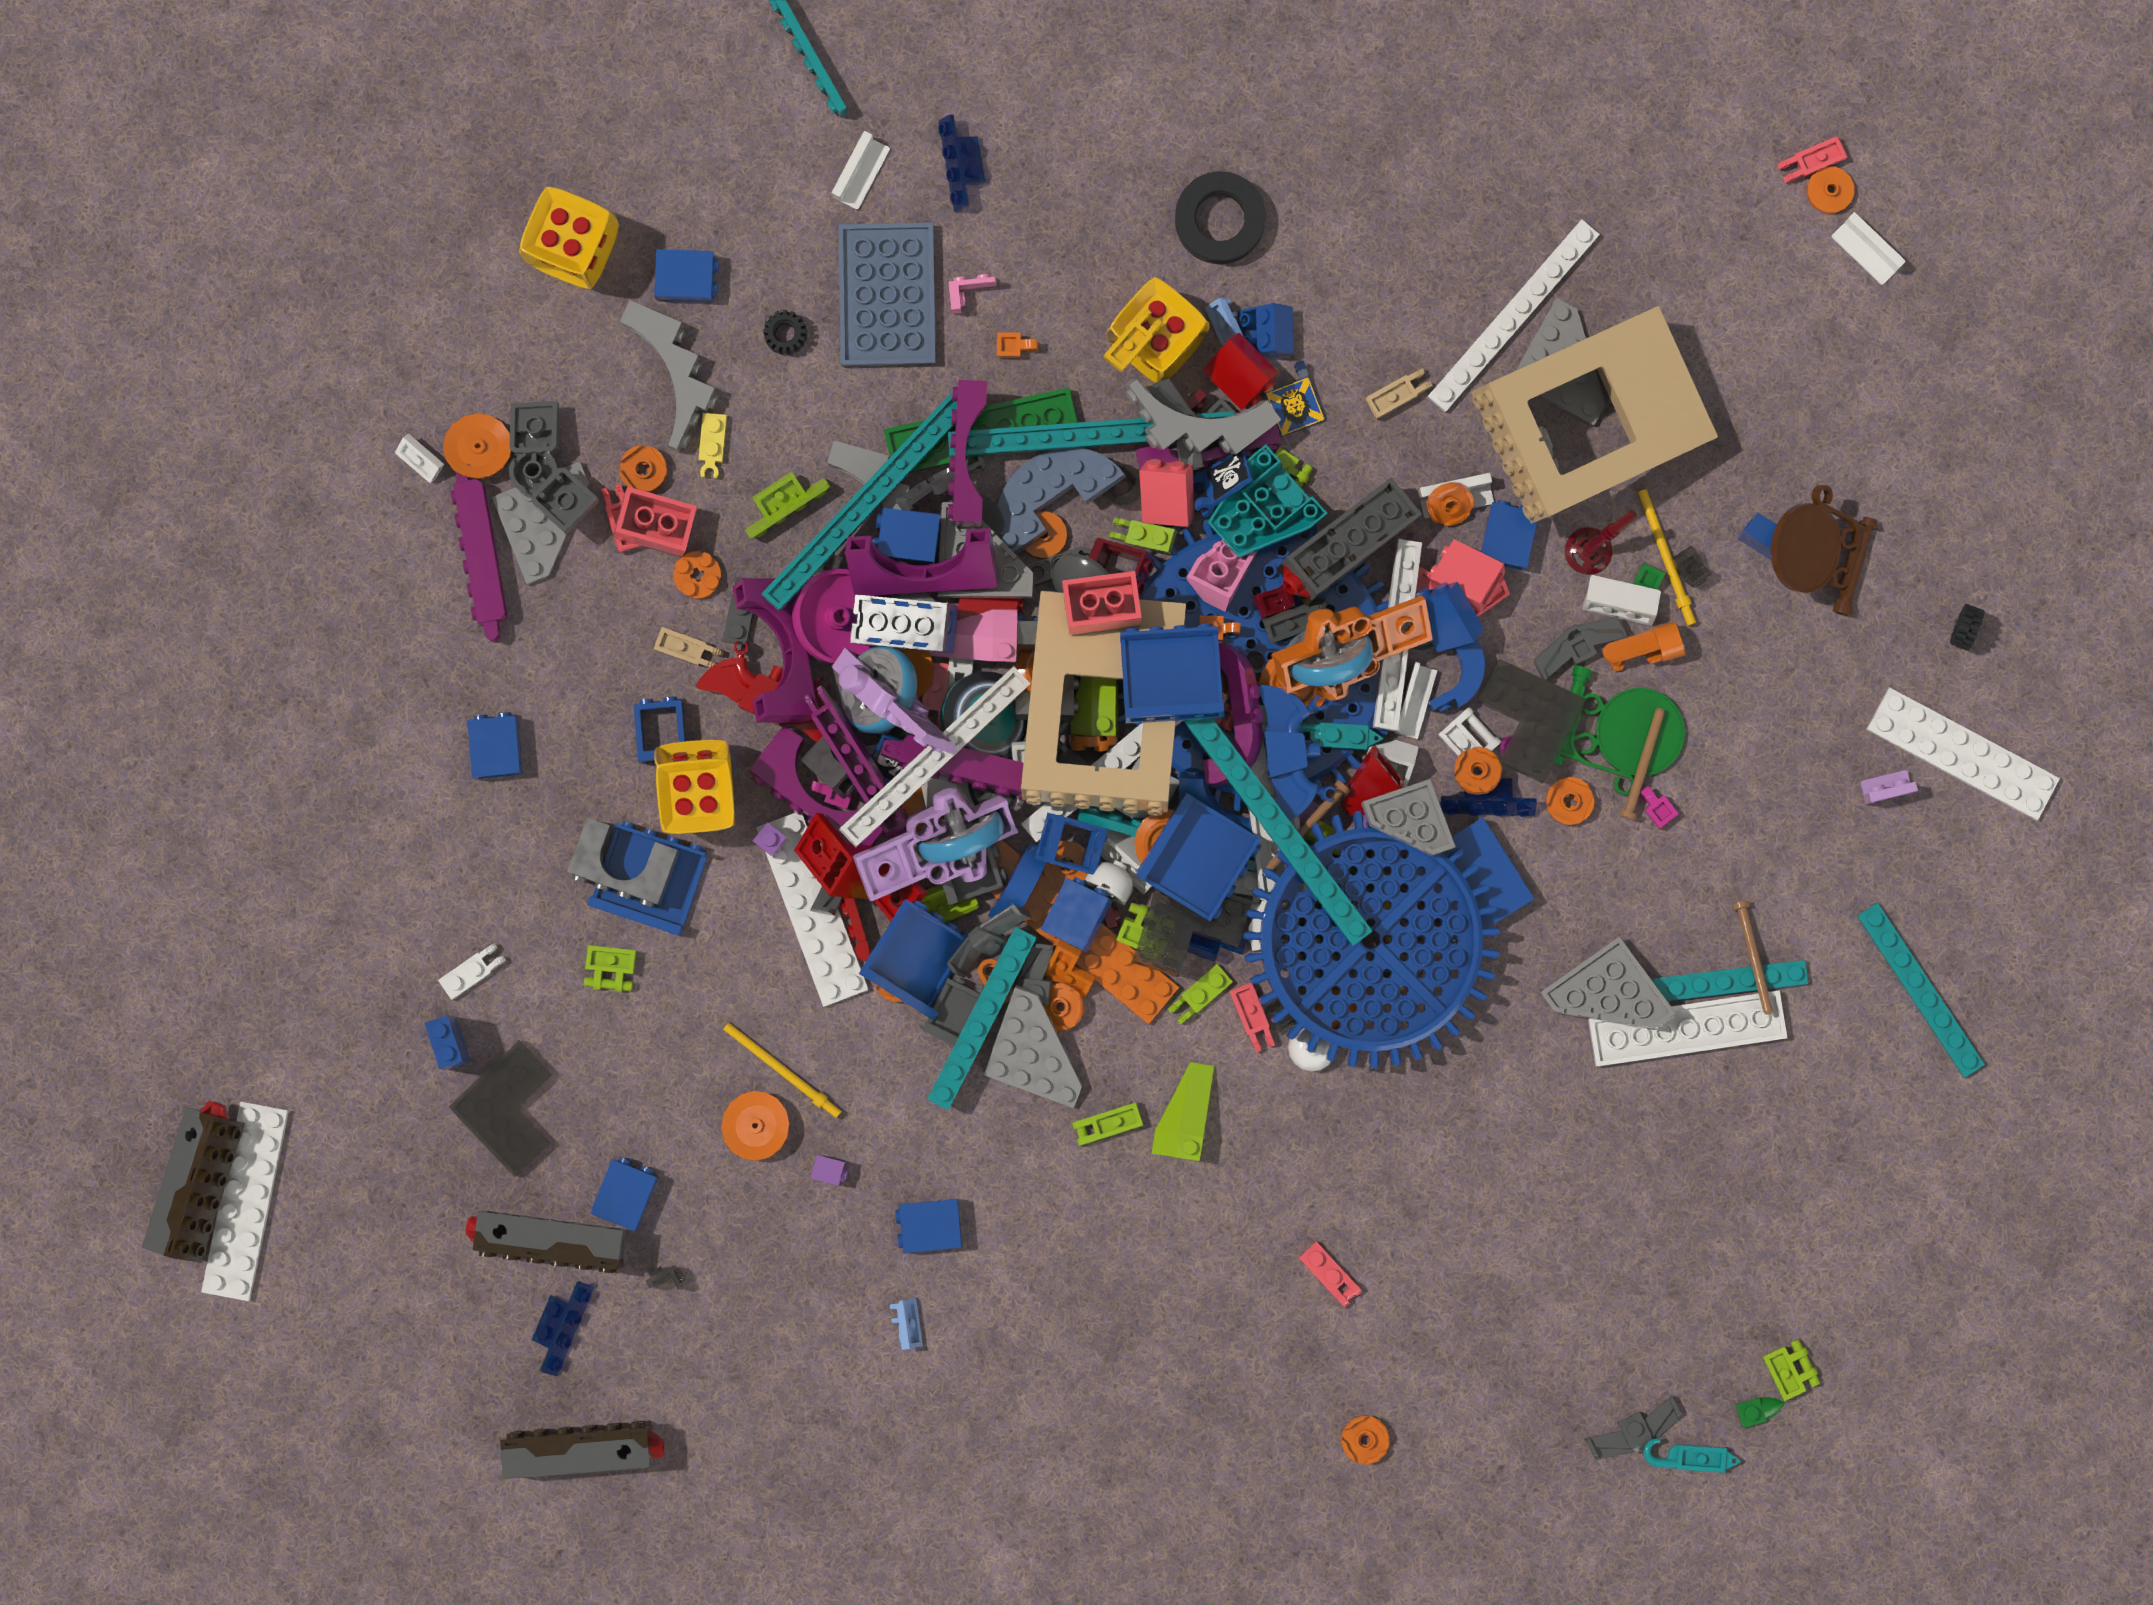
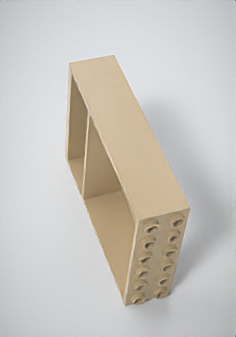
M1659 306L1471 392L1473 403L1480 410L1483 417V425L1490 432L1493 439V447L1500 454L1503 461V469L1510 476L1513 483V491L1520 498L1523 505V513L1530 520V523L1556 514L1718 437ZM1597 369L1630 444L1564 475H1560L1545 441H1539L1542 434L1527 402L1531 398Z
M1041 591L1021 784L1022 800H1026V803L1039 805L1041 802H1051L1052 806L1064 807L1065 804H1075V807L1080 809H1089L1090 806H1097L1103 811H1113L1114 808L1124 809L1123 811L1127 813H1138V810L1148 811L1150 815H1162V812L1167 813L1176 720L1143 722L1140 762L1137 770L1099 767V771H1095V766L1063 764L1056 761L1064 677L1066 675L1123 680L1120 632H1125V629H1128L1120 628L1069 635L1063 593ZM1139 600L1142 625L1128 628H1138L1139 631H1146L1156 626L1164 627V629H1174V626L1185 625L1186 604Z

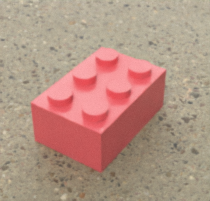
M627 487L613 538L682 557L687 547L697 506Z
M1135 571L1062 580L1069 635L1142 625Z

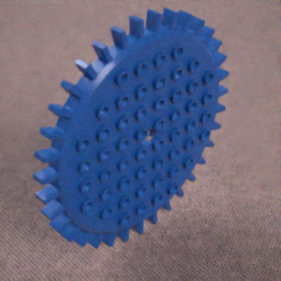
M1361 811L1354 812L1355 828L1347 831L1343 829L1342 820L1339 815L1332 817V825L1335 829V834L1325 837L1318 823L1311 825L1312 833L1316 837L1317 842L1309 847L1335 882L1340 885L1347 898L1357 903L1356 910L1365 922L1367 918L1374 920V924L1370 928L1379 935L1378 945L1373 949H1369L1360 940L1352 946L1340 929L1332 925V919L1322 907L1319 910L1315 907L1317 899L1307 885L1304 892L1298 890V885L1304 883V881L1282 852L1278 850L1275 855L1279 861L1286 865V868L1280 875L1268 868H1264L1261 872L1266 878L1274 881L1271 892L1268 893L1261 888H1253L1251 892L1255 897L1266 900L1263 912L1252 909L1246 910L1245 913L1251 919H1260L1261 927L1260 932L1248 931L1243 933V938L1246 940H1260V952L1249 953L1244 956V960L1251 963L1262 960L1265 971L1261 974L1253 975L1249 980L1251 984H1259L1268 980L1272 991L1261 996L1258 1000L1261 1005L1269 1004L1275 998L1282 1005L1283 1008L1271 1018L1273 1023L1281 1022L1288 1014L1296 1021V1024L1287 1034L1289 1039L1296 1038L1303 1028L1312 1033V1037L1306 1044V1051L1312 1052L1315 1050L1319 1040L1322 1039L1330 1043L1329 1049L1326 1052V1060L1333 1062L1340 1046L1349 1048L1348 1066L1355 1067L1358 1061L1359 1050L1369 1051L1370 1068H1378V1052L1389 1050L1390 1061L1393 1066H1400L1401 1057L1398 1048L1408 1045L1414 1059H1422V1052L1417 1042L1427 1037L1434 1049H1441L1442 1044L1435 1035V1031L1444 1026L1449 1034L1458 1036L1460 1031L1450 1020L1458 1011L1464 1018L1473 1020L1475 1017L1472 1010L1463 1005L1468 995H1471L1476 1000H1486L1487 995L1483 991L1475 989L1473 985L1477 976L1485 980L1494 979L1495 974L1491 971L1480 969V964L1483 956L1488 958L1499 957V951L1483 948V937L1496 936L1500 934V929L1495 927L1484 929L1482 928L1481 916L1491 915L1496 912V906L1487 905L1483 908H1478L1475 897L1485 894L1490 888L1488 885H1478L1471 890L1466 879L1474 875L1479 868L1477 865H1471L1460 872L1454 865V862L1465 851L1462 847L1453 850L1448 857L1443 853L1430 856L1375 828H1364V817ZM1334 849H1338L1340 851V856L1338 858H1334L1332 856V851ZM1368 849L1374 852V856L1371 859L1366 856ZM1403 849L1408 852V856L1405 859L1400 856V851ZM1351 866L1357 868V873L1354 876L1349 873ZM1386 866L1391 869V873L1388 876L1383 873V868ZM1418 867L1424 868L1425 873L1423 876L1417 874ZM1369 883L1374 886V890L1371 893L1366 890V885ZM1401 884L1408 886L1406 893L1400 891ZM1436 884H1440L1442 887L1440 893L1434 891ZM1283 900H1287L1289 902V907L1287 909H1283L1281 907V902ZM1384 901L1391 903L1389 910L1383 908ZM1419 901H1423L1425 904L1423 910L1417 908ZM1453 901H1456L1459 905L1457 910H1453L1450 906ZM1300 917L1306 919V924L1303 927L1298 924ZM1402 918H1406L1408 921L1406 927L1400 925ZM1436 918H1439L1442 921L1440 927H1436L1434 925V920ZM1283 934L1289 937V941L1286 944L1281 942ZM1318 934L1323 937V941L1320 944L1315 942V936ZM1385 935H1389L1391 938L1389 944L1383 942ZM1419 935H1422L1425 938L1423 944H1419L1417 942V937ZM1453 935L1459 938L1457 944L1451 943L1450 939ZM1301 951L1306 954V958L1303 961L1298 959V953ZM1334 952H1338L1340 954V958L1338 961H1334L1332 959V954ZM1368 952H1372L1374 955L1372 961L1366 959ZM1402 952H1405L1408 955L1406 961H1402L1400 959V954ZM1436 952H1439L1442 956L1438 962L1434 960ZM1284 968L1289 971V975L1286 978L1281 976V970ZM1317 969H1321L1323 971V975L1321 978H1317L1315 976V971ZM1351 969H1355L1357 972L1355 978L1349 976ZM1385 969H1388L1391 972L1389 978H1385L1383 976V971ZM1419 969H1422L1425 973L1421 979L1417 977ZM1454 969L1458 971V977L1455 979L1450 975ZM1300 986L1306 988L1304 995H1300L1297 991ZM1334 986H1338L1340 989L1338 995L1332 993ZM1368 986H1371L1374 989L1372 995L1366 994V988ZM1402 986L1408 989L1407 994L1404 996L1400 994ZM1437 986L1442 990L1439 996H1436L1433 992ZM1317 1003H1321L1323 1006L1321 1012L1315 1011L1314 1007ZM1351 1003L1357 1006V1010L1353 1013L1349 1011ZM1385 1003L1391 1006L1390 1011L1387 1013L1383 1011ZM1420 1003L1425 1007L1422 1013H1419L1416 1009ZM1334 1020L1340 1023V1027L1336 1030L1331 1025ZM1369 1020L1374 1023V1027L1371 1030L1366 1028V1022ZM1401 1021H1406L1408 1024L1405 1030H1402L1399 1026Z

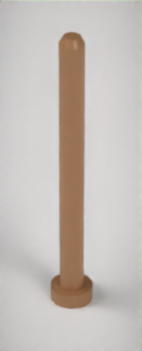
M1662 708L1655 710L1625 810H1620L1619 816L1633 821L1636 819L1637 814L1634 813L1665 713Z
M1338 780L1334 784L1336 792H1332L1327 797L1333 799V801H1324L1298 830L1303 839L1311 831V825L1318 823L1343 794L1347 796L1350 793L1349 788ZM1275 855L1265 868L1275 871L1282 862Z
M1749 901L1737 902L1732 905L1733 910L1738 911L1763 1013L1769 1015L1772 1014L1773 1009L1747 911L1750 908Z

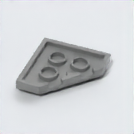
M1430 779L1361 803L1370 827L1421 852L1433 856L1455 848Z

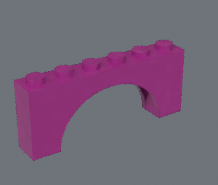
M991 528L967 529L963 548L952 558L933 565H909L895 561L884 555L876 547L871 536L847 537L845 555L854 596L997 588L999 571Z
M743 578L732 586L736 609L752 612L763 619L776 635L783 655V672L775 690L763 692L752 700L756 723L808 722L812 719L811 714L813 712L805 701L804 696L810 694L815 699L814 680L811 677L810 657L799 642L793 627L792 610L797 594L779 612L762 597L763 591L776 578Z
M783 725L750 767L751 780L760 787L765 785L771 789L770 794L777 800H786L790 803L789 808L799 816L802 813L809 818V823L816 813H823L846 843L852 844L839 829L860 809L853 811L833 810L819 804L805 792L798 780L796 771L797 758L804 745V739L786 725ZM880 825L859 845L875 846L884 835Z

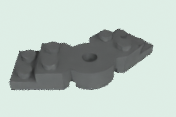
M558 401L511 403L510 450L516 458H513L510 463V479L522 495L532 498L531 502L567 535L600 500L566 468H559L555 461V458L561 453L560 404ZM539 469L537 475L530 476L533 470Z

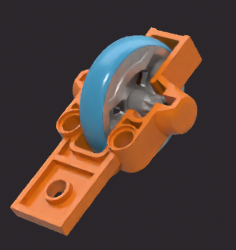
M1418 596L1369 616H1366L1358 607H1350L1335 614L1330 609H1318L1311 612L1308 616L1306 630L1295 636L1285 649L1272 653L1278 685L1287 694L1306 686H1318L1327 700L1344 698L1348 694L1349 685L1369 678L1378 672L1380 660L1433 640L1426 600L1423 596ZM1405 622H1410L1407 629L1401 630Z

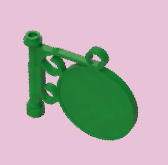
M1574 665L1571 674L1573 676V683L1560 722V730L1553 753H1547V762L1561 766L1562 762H1565V757L1579 761L1586 766L1624 777L1630 781L1629 790L1622 791L1619 789V777L1614 779L1613 788L1619 795H1628L1634 781L1632 776L1636 774L1655 710L1662 708L1665 713L1645 776L1653 775L1666 769L1679 755L1685 737L1681 713L1667 696L1648 688L1627 689L1616 694L1605 705L1602 703L1601 698L1594 693L1586 694L1583 697L1584 684H1586L1587 680H1590L1592 670ZM1587 698H1594L1597 701V708L1594 711L1584 709L1583 713L1594 715L1600 711L1595 727L1596 738L1590 733L1575 735ZM1582 737L1589 738L1592 743L1589 750H1582L1580 753L1589 754L1598 746L1603 758L1614 769L1584 760L1577 753L1574 740Z

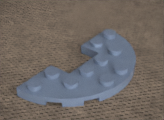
M1055 449L1035 456L1012 475L1002 491L998 502V508L1004 520L1001 540L1017 555L1048 533L1036 516V513L1073 487L1076 488L1086 504H1089L1126 477L1125 474L1110 459L1088 449Z

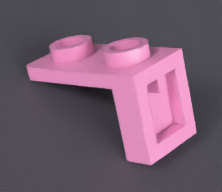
M990 274L978 275L977 279L956 277L953 278V281H949L952 314L962 313L961 306H966L964 292H959V290L997 286L996 277H991Z

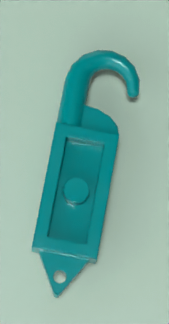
M1302 722L1300 731L1310 732L1312 743L1319 742L1320 748L1367 750V747L1383 740L1381 736L1368 728L1369 725Z
M1660 1438L1648 1441L1643 1450L1646 1462L1651 1466L1659 1468L1725 1473L1726 1469L1741 1462V1460L1729 1453L1726 1447L1675 1444L1669 1449L1667 1458H1656L1652 1456L1651 1448L1654 1444L1661 1442Z

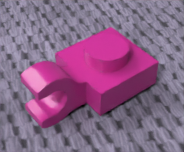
M813 781L810 789L812 792L826 795L824 803L846 810L853 793L852 791L843 800L828 785Z
M1649 786L1644 787L1640 791L1639 795L1649 805L1644 811L1658 829L1679 814L1665 795L1657 798Z

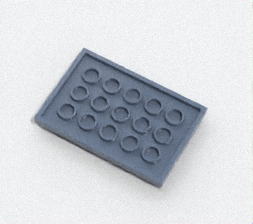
M933 222L838 224L841 367L935 365Z

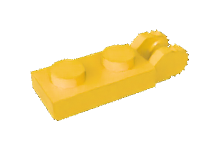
M1148 309L1136 321L1134 320L1103 356L1107 362L1121 373L1148 344L1163 324V321L1158 319L1149 330H1146L1142 325L1150 318L1152 313Z

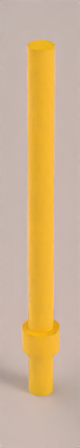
M1647 489L1638 492L1676 594L1677 599L1675 601L1677 607L1681 609L1687 626L1693 625L1696 621L1690 607L1692 604L1690 597L1685 594Z
M727 1023L723 1029L726 1033L812 1099V1103L819 1109L822 1107L835 1118L841 1114L842 1111L827 1100L828 1097L824 1093H818L731 1023Z

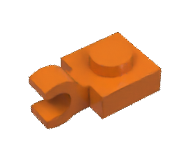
M997 332V358H1021V351L1038 352L1037 339H1021V332Z
M1200 615L1199 625L1208 623L1218 626V641H1223V634H1240V623H1224V616Z

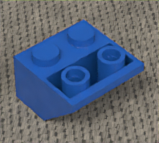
M1270 303L1239 310V328L1243 337L1263 357H1280L1294 354L1292 306Z

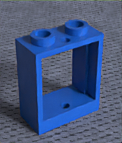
M665 697L663 702H654L653 699L639 700V704H633L639 763L655 762V750L645 751L642 711L676 708L679 742L687 741L684 703L682 700H677V697Z
M1047 812L1035 859L1093 875L1098 865L1101 864L1100 856L1107 842L1108 829ZM1064 824L1090 830L1081 865L1055 858Z

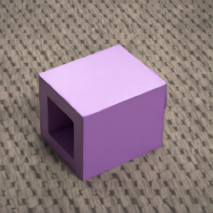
M767 822L753 842L774 858L789 839Z
M817 1155L810 1178L840 1186L841 1181H846L849 1168L845 1167L846 1162Z

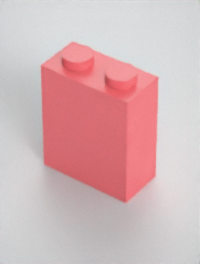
M1159 459L1146 461L1139 470L1142 523L1188 527L1195 517L1192 464H1184L1182 461L1161 462Z
M1453 539L1450 546L1446 545L1443 549L1442 559L1439 564H1435L1429 573L1431 587L1436 588L1444 582L1448 584L1458 582L1472 608L1482 612L1505 574L1504 564Z

